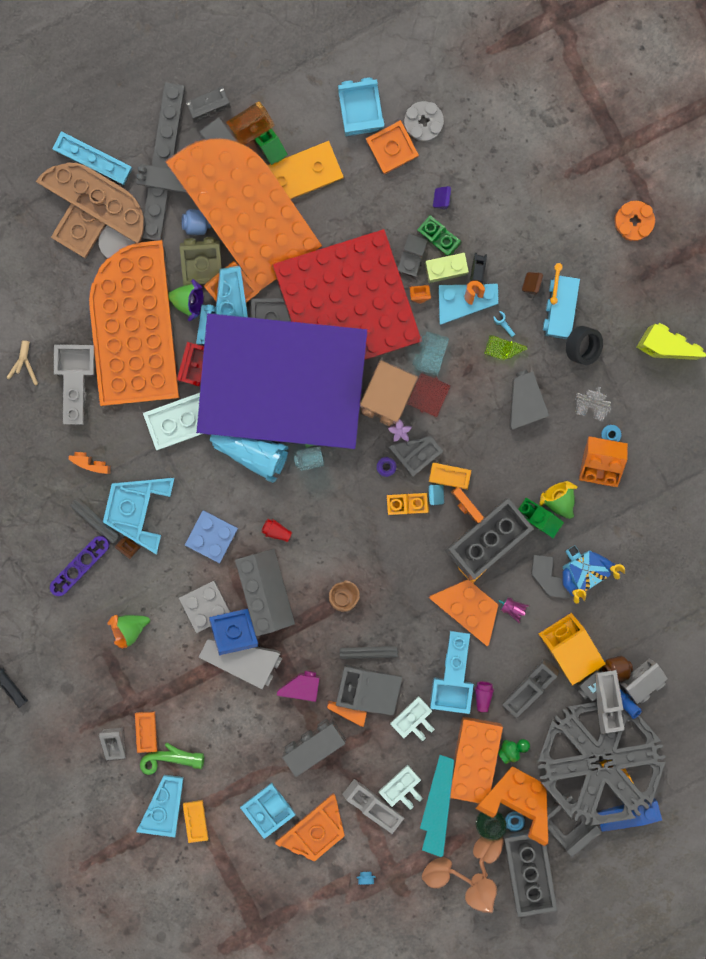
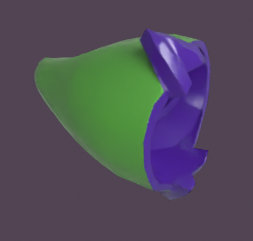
M194 279L191 281L192 284L181 286L168 293L169 301L176 309L189 316L188 321L200 315L199 312L204 302L203 288Z

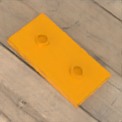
M329 141L284 158L273 165H267L290 199L344 178Z

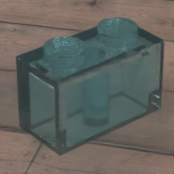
M320 446L297 451V455L294 456L296 468L300 467V471L325 466Z

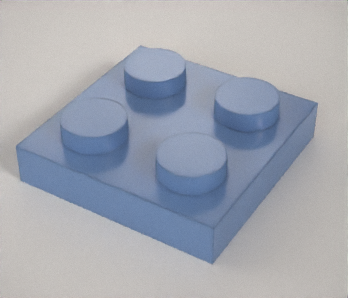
M203 510L185 546L220 563L238 528Z

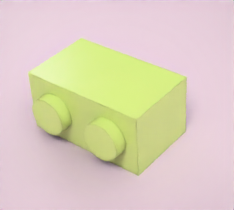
M465 253L425 261L429 283L465 276L469 273Z

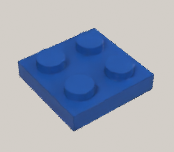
M248 609L209 617L219 655L258 647Z

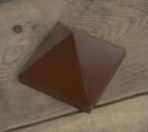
M124 536L115 545V548L129 559L141 548L127 536Z

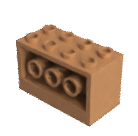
M380 360L360 404L362 414L373 418V416L381 418L380 422L387 426L396 425L418 377Z

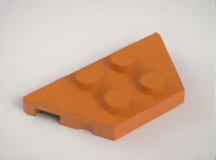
M466 579L429 596L434 603L486 646L489 645L498 604L470 580Z
M332 793L276 840L275 844L292 850L291 852L298 855L301 854L307 859L316 861L345 836L335 794Z

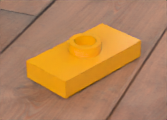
M432 463L429 482L468 490L471 470Z
M203 800L183 803L188 843L207 841L208 832Z

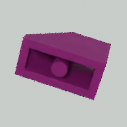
M306 670L305 673L298 674L280 687L277 691V696L316 702L320 676H317L314 671Z

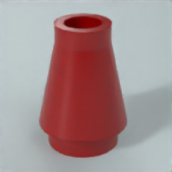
M267 518L261 533L265 534V537L288 542L292 531L286 529L276 520Z

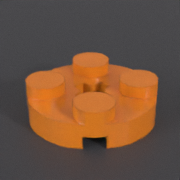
M641 201L625 203L615 216V228L624 239L629 241H639L647 237L655 225L652 207ZM634 216L640 219V223H637L636 226H633V222H630V219Z

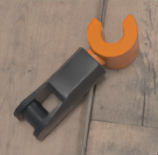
M476 252L474 253L470 282L464 295L465 301L470 305L473 304L475 293L479 298L484 296L485 287L483 280L487 254L482 256L477 255Z

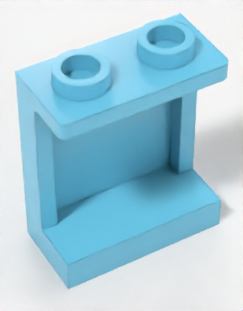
M364 78L361 79V82L356 83L344 81L341 83L342 85H338L345 136L378 132L384 129L377 79Z

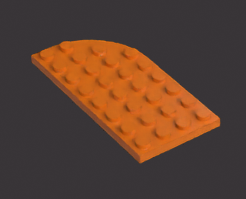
M204 139L186 146L165 161L258 291H261L276 280L272 264L316 251L322 246L267 164L249 147L229 139Z
M163 241L141 242L128 245L110 258H107L101 265L90 290L89 305L100 406L179 398Z

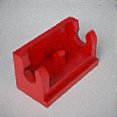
M187 342L177 377L178 381L200 387L204 346Z

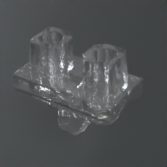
M596 386L595 391L587 390L586 395L576 394L575 411L576 414L586 416L588 407L595 409L593 418L604 421L607 413H611V402L604 401L607 395L600 393L601 387Z

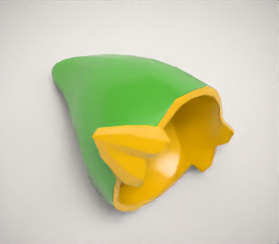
M568 481L553 485L545 493L541 494L539 506L545 504L556 514L568 519L573 518L575 504L574 489H577L578 486Z

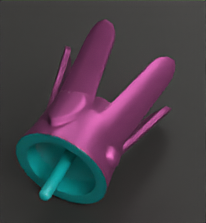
M509 597L506 598L505 602L499 600L503 604L500 610L503 613H508L520 624L519 620H521V617L519 615L524 616L525 612L523 610H526V607H529V605L515 602Z

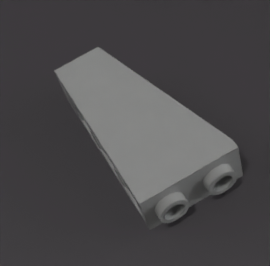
M214 638L207 639L199 655V658L260 689H263L264 685L269 686L273 675L270 673L273 667L278 668L282 660L279 657L280 651L263 647L219 655Z

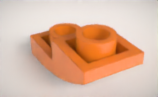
M75 452L74 456H69V460L79 467L93 472L110 474L111 466H105L106 462L94 461V465H91L92 457H86V453Z

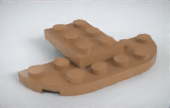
M66 163L50 167L37 179L36 182L71 203L51 236L55 241L85 259L106 225L135 243H140L144 232L143 212L137 200L124 188L91 168L78 163Z

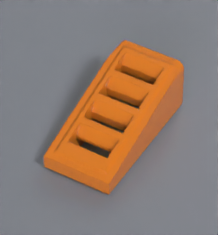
M328 701L327 708L364 727L367 711L336 706V702Z

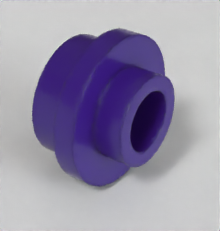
M381 458L377 463V471L380 475L389 477L395 473L396 463L392 458ZM384 463H388L390 465V469L388 471H385L383 469Z

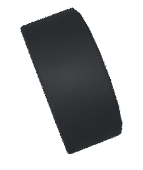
M579 326L568 336L566 353L571 361L590 365L601 355L603 338L598 330ZM588 335V349L581 356L580 345L583 339Z

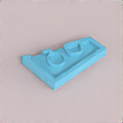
M483 284L485 287L483 298H479L475 293L472 305L465 301L464 295L467 285H439V325L497 305L498 284Z
M163 776L136 832L176 837L184 777Z

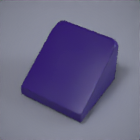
M449 186L435 189L434 208L448 209L451 194Z

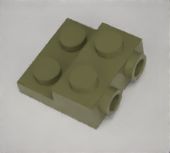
M206 237L204 241L196 242L195 238L184 239V243H180L183 285L192 284V279L199 284H206L222 269L220 240H215V237Z

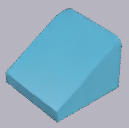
M429 485V504H444V486Z

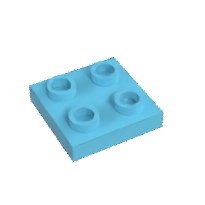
M270 783L240 807L264 839L296 815L273 783Z

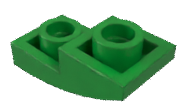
M431 215L417 230L446 256H451L461 244V240L450 233L444 225Z

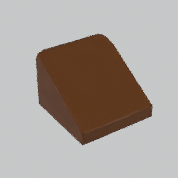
M528 272L525 276L522 291L533 295L537 294L543 274Z

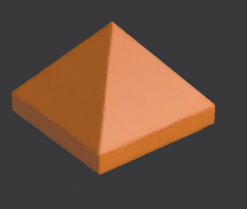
M429 285L410 287L411 300L421 304L431 299Z

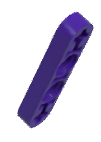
M104 536L95 537L51 582V593L55 596L66 594L108 551L110 547L109 540ZM97 540H103L105 542L103 544L104 549L100 548L95 553L89 550L90 547L92 550L97 547ZM85 553L92 556V562L88 565L84 564L81 559ZM72 567L78 570V576L75 579L68 576V570ZM65 579L71 582L70 585L67 582L62 586L63 592L55 590L57 588L56 583L60 584Z

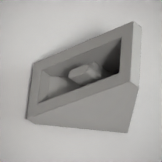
M123 728L103 729L99 734L106 760L126 758Z

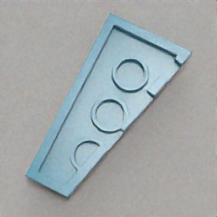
M240 266L219 270L215 314L248 317Z

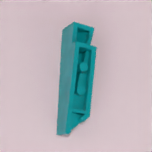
M440 755L420 826V829L427 831L422 851L439 857L444 855L454 759Z

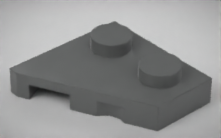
M431 436L389 447L412 476L416 475L443 452Z

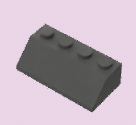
M275 549L235 559L255 635L267 634L294 625L295 621Z

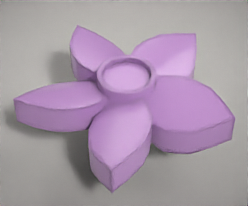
M400 419L396 426L388 428L391 433L395 434L394 442L400 438L409 441L407 432L412 427L404 426Z

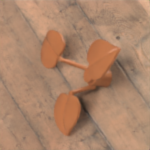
M502 833L485 835L475 843L473 854L477 859H480L479 864L482 874H475L472 880L451 869L452 862L444 857L434 859L426 866L422 874V880L431 888H441L448 883L450 874H454L472 886L465 894L467 904L475 910L493 913L497 887L492 880L487 879L488 873L485 870L484 861L491 864L499 857L504 840Z

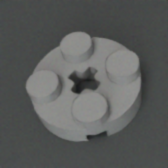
M427 101L413 104L407 109L404 118V127L408 135L419 142H429L435 139L441 132L444 123L441 110L435 103ZM421 117L429 119V122H427L426 127H423V124L418 123V121L421 120Z

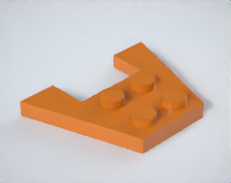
M512 766L475 809L490 817H494L497 814L500 803L533 820L528 837L545 846L548 844L547 790L539 780Z

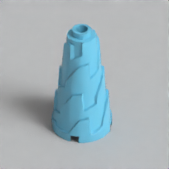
M211 435L210 437L212 446L215 449L230 456L236 462L272 483L277 479L273 476L274 473H281L288 452L284 451L289 449L288 446L269 440Z

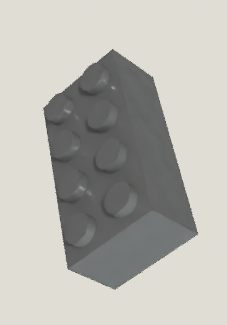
M507 498L488 512L482 521L475 523L448 546L445 551L469 580H475L534 528L511 500Z
M530 829L502 833L515 910L518 917L557 911L547 847L528 837Z

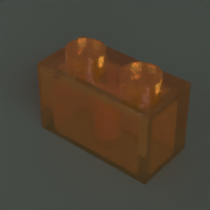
M260 101L226 122L236 140L243 145H246L275 126L269 113Z

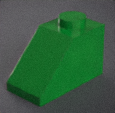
M265 120L249 130L250 135L271 165L280 162L283 157L288 155L278 136Z

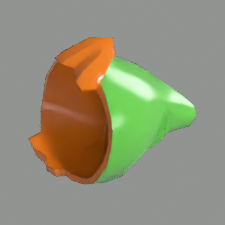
M138 615L112 616L107 624L111 625L116 639L114 644L121 649L132 645L143 628L150 623V618Z

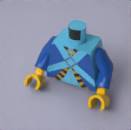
M575 545L565 551L571 561L563 566V586L570 595L574 596L573 601L575 604L579 603V597L585 601V591L609 577L611 572H613L615 579H620L618 571L625 574L623 565H615L607 558L595 552L587 551L580 554Z

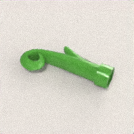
M166 743L165 747L170 751L148 753L140 762L141 771L147 775H152L156 772V760L187 765L194 769H203L204 753L185 752ZM148 761L152 763L151 769L146 767Z

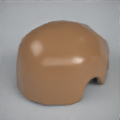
M346 580L335 584L329 592L330 604L340 612L352 610L360 599L357 586Z

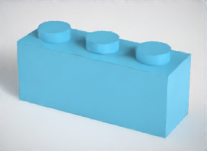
M559 276L556 296L558 302L551 304L550 299H548L546 304V311H549L548 319H544L543 330L546 331L545 336L567 339L572 332L580 279ZM555 277L554 280L550 281L549 292H552L551 297L553 296Z

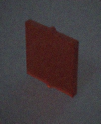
M421 373L407 404L419 409L421 413L426 412L437 417L451 385L439 381L437 377L432 378Z

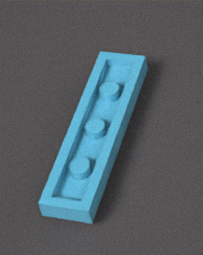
M62 131L52 148L54 151L91 168L123 186L133 169L131 166Z

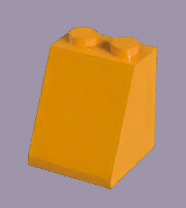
M572 613L539 633V636L572 685L581 682L585 677L596 670L598 671L605 665L588 633Z

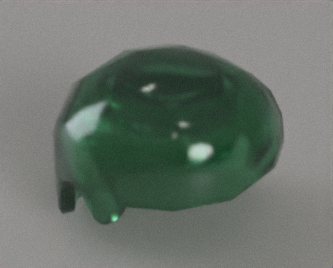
M480 812L476 818L475 825L477 831L484 839L497 841L506 833L507 822L501 813L497 812L494 817H490Z

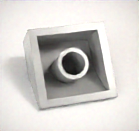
M649 658L631 673L629 680L619 684L631 696L632 700L638 704L639 702L644 703L650 698L649 694L654 690L658 691L664 687L665 681L668 678L660 666Z

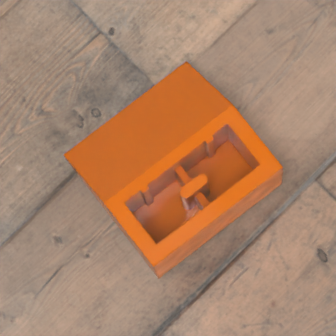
M589 436L584 449L579 480L618 487L627 462L628 444Z

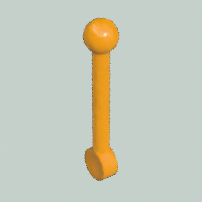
M560 263L554 266L556 274L553 296L550 298L551 304L558 302L556 296L559 274L563 268Z

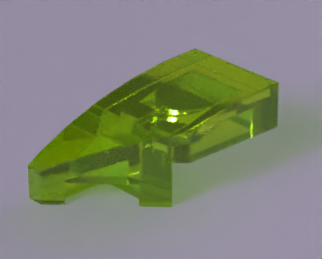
M490 335L484 354L505 360L527 350V346Z

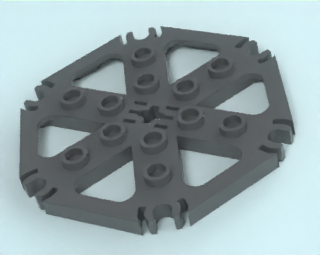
M597 702L569 706L567 708L572 713L571 715L566 709H563L562 712L566 717L564 720H561L557 715L554 717L559 725L552 719L537 762L546 763L537 767L538 769L543 768L546 770V775L540 776V780L549 779V781L541 782V784L571 819L574 811L577 812L574 821H578L580 815L585 816V825H588L590 817H592L590 826L634 819L636 817L633 815L632 810L637 816H640L641 813L638 811V806L642 805L647 810L649 806L644 800L648 801L650 806L652 805L666 761L657 762V760L666 758L665 755L659 756L657 754V749L663 748V745H654V743L662 741L640 716L633 719L623 709L621 712L624 726L627 721H632L646 736V743L644 745L617 749L623 731L604 734L600 732L598 741H596L578 719L581 713L597 711ZM563 733L581 755L556 760L552 759L549 752L555 735ZM599 757H602L603 760H612L605 763L604 768L596 764L591 765V763L598 761ZM643 765L651 766L653 773L648 789L645 792H640L621 769ZM586 775L577 802L575 804L568 803L556 789V782L561 779ZM605 783L623 803L624 809L622 812L609 815H599L596 809Z

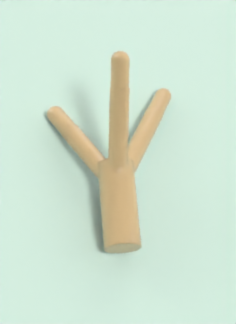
M22 341L19 359L11 369L7 379H10L15 371L19 374L23 362H25L34 385H38L27 358L30 342Z

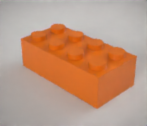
M462 716L454 757L450 798L480 803L491 791L503 729L501 723Z

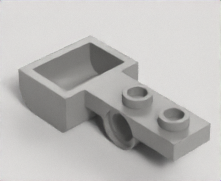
M54 345V375H64L63 424L84 425V404L86 402L85 376H96L94 345Z

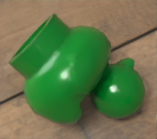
M521 739L516 745L513 741L504 740L501 749L498 750V754L505 764L518 762L520 760V752L526 753L530 749V743L526 739Z

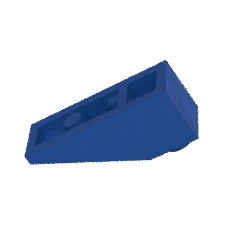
M654 798L651 806L648 801L644 800L649 808L646 810L644 806L639 805L638 811L641 813L640 816H637L632 810L633 815L636 817L634 819L600 824L601 831L643 826L661 821L662 817L657 800ZM624 805L598 811L597 813L599 815L620 813L623 811Z

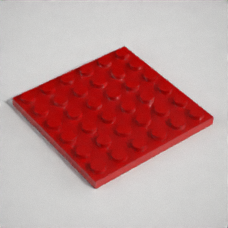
M384 229L272 264L290 321L367 329L364 360L422 341Z

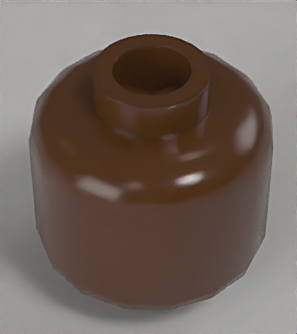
M617 656L605 661V665L602 666V672L616 670L618 682L629 680L631 672H633V666L624 656Z

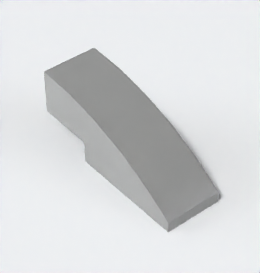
M617 671L596 673L597 708L601 734L625 730L621 712L623 704Z
M356 779L351 782L342 794L349 803L360 809L364 815L392 834L404 820L402 815Z

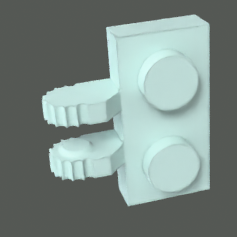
M419 696L390 723L403 738L413 731L422 741L426 737L416 726L422 722L431 733L435 730L425 719L432 712V709Z
M408 764L379 790L381 796L391 807L401 800L411 810L414 807L413 803L405 797L409 791L419 802L423 799L414 788L421 779Z

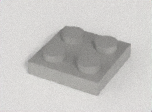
M215 580L179 598L196 633L211 626L209 617L230 613Z

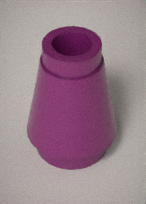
M477 682L475 687L477 711H489L494 692L493 684L490 682Z

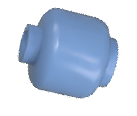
M188 209L185 214H182V230H185L188 235H205L207 228H211L207 219L198 209Z

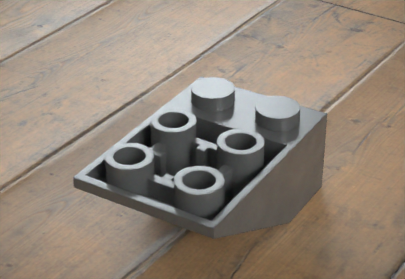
M344 664L336 706L394 715L402 677Z

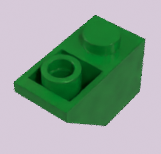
M525 498L518 508L532 526L551 538L555 537L564 524L554 514L528 498Z

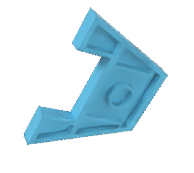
M174 478L112 483L103 523L157 555L161 535L142 531L150 493L170 497Z

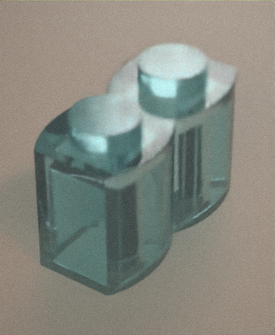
M428 331L425 336L421 335L418 344L421 347L420 354H415L412 365L416 366L415 371L437 377L449 338Z

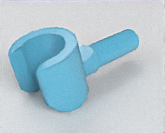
M499 311L503 319L498 321L494 316V322L497 325H502L508 334L513 337L515 333L505 321V314Z

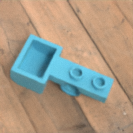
M450 631L444 679L433 678L430 709L470 714L474 684L464 682L470 633Z

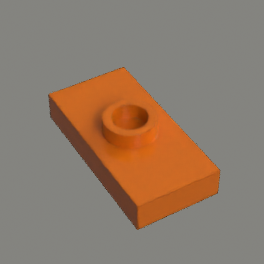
M155 711L136 712L137 753L157 752Z

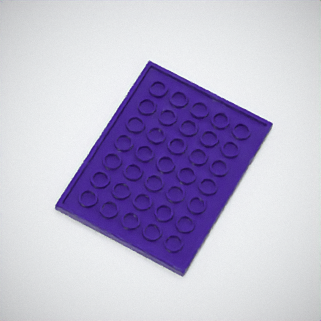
M207 313L196 433L355 449L367 329Z

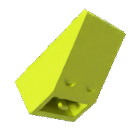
M661 323L648 327L636 347L654 358L698 360L706 357V353L703 352L704 349L701 346L687 343L684 336L678 333L672 334L669 332V328Z

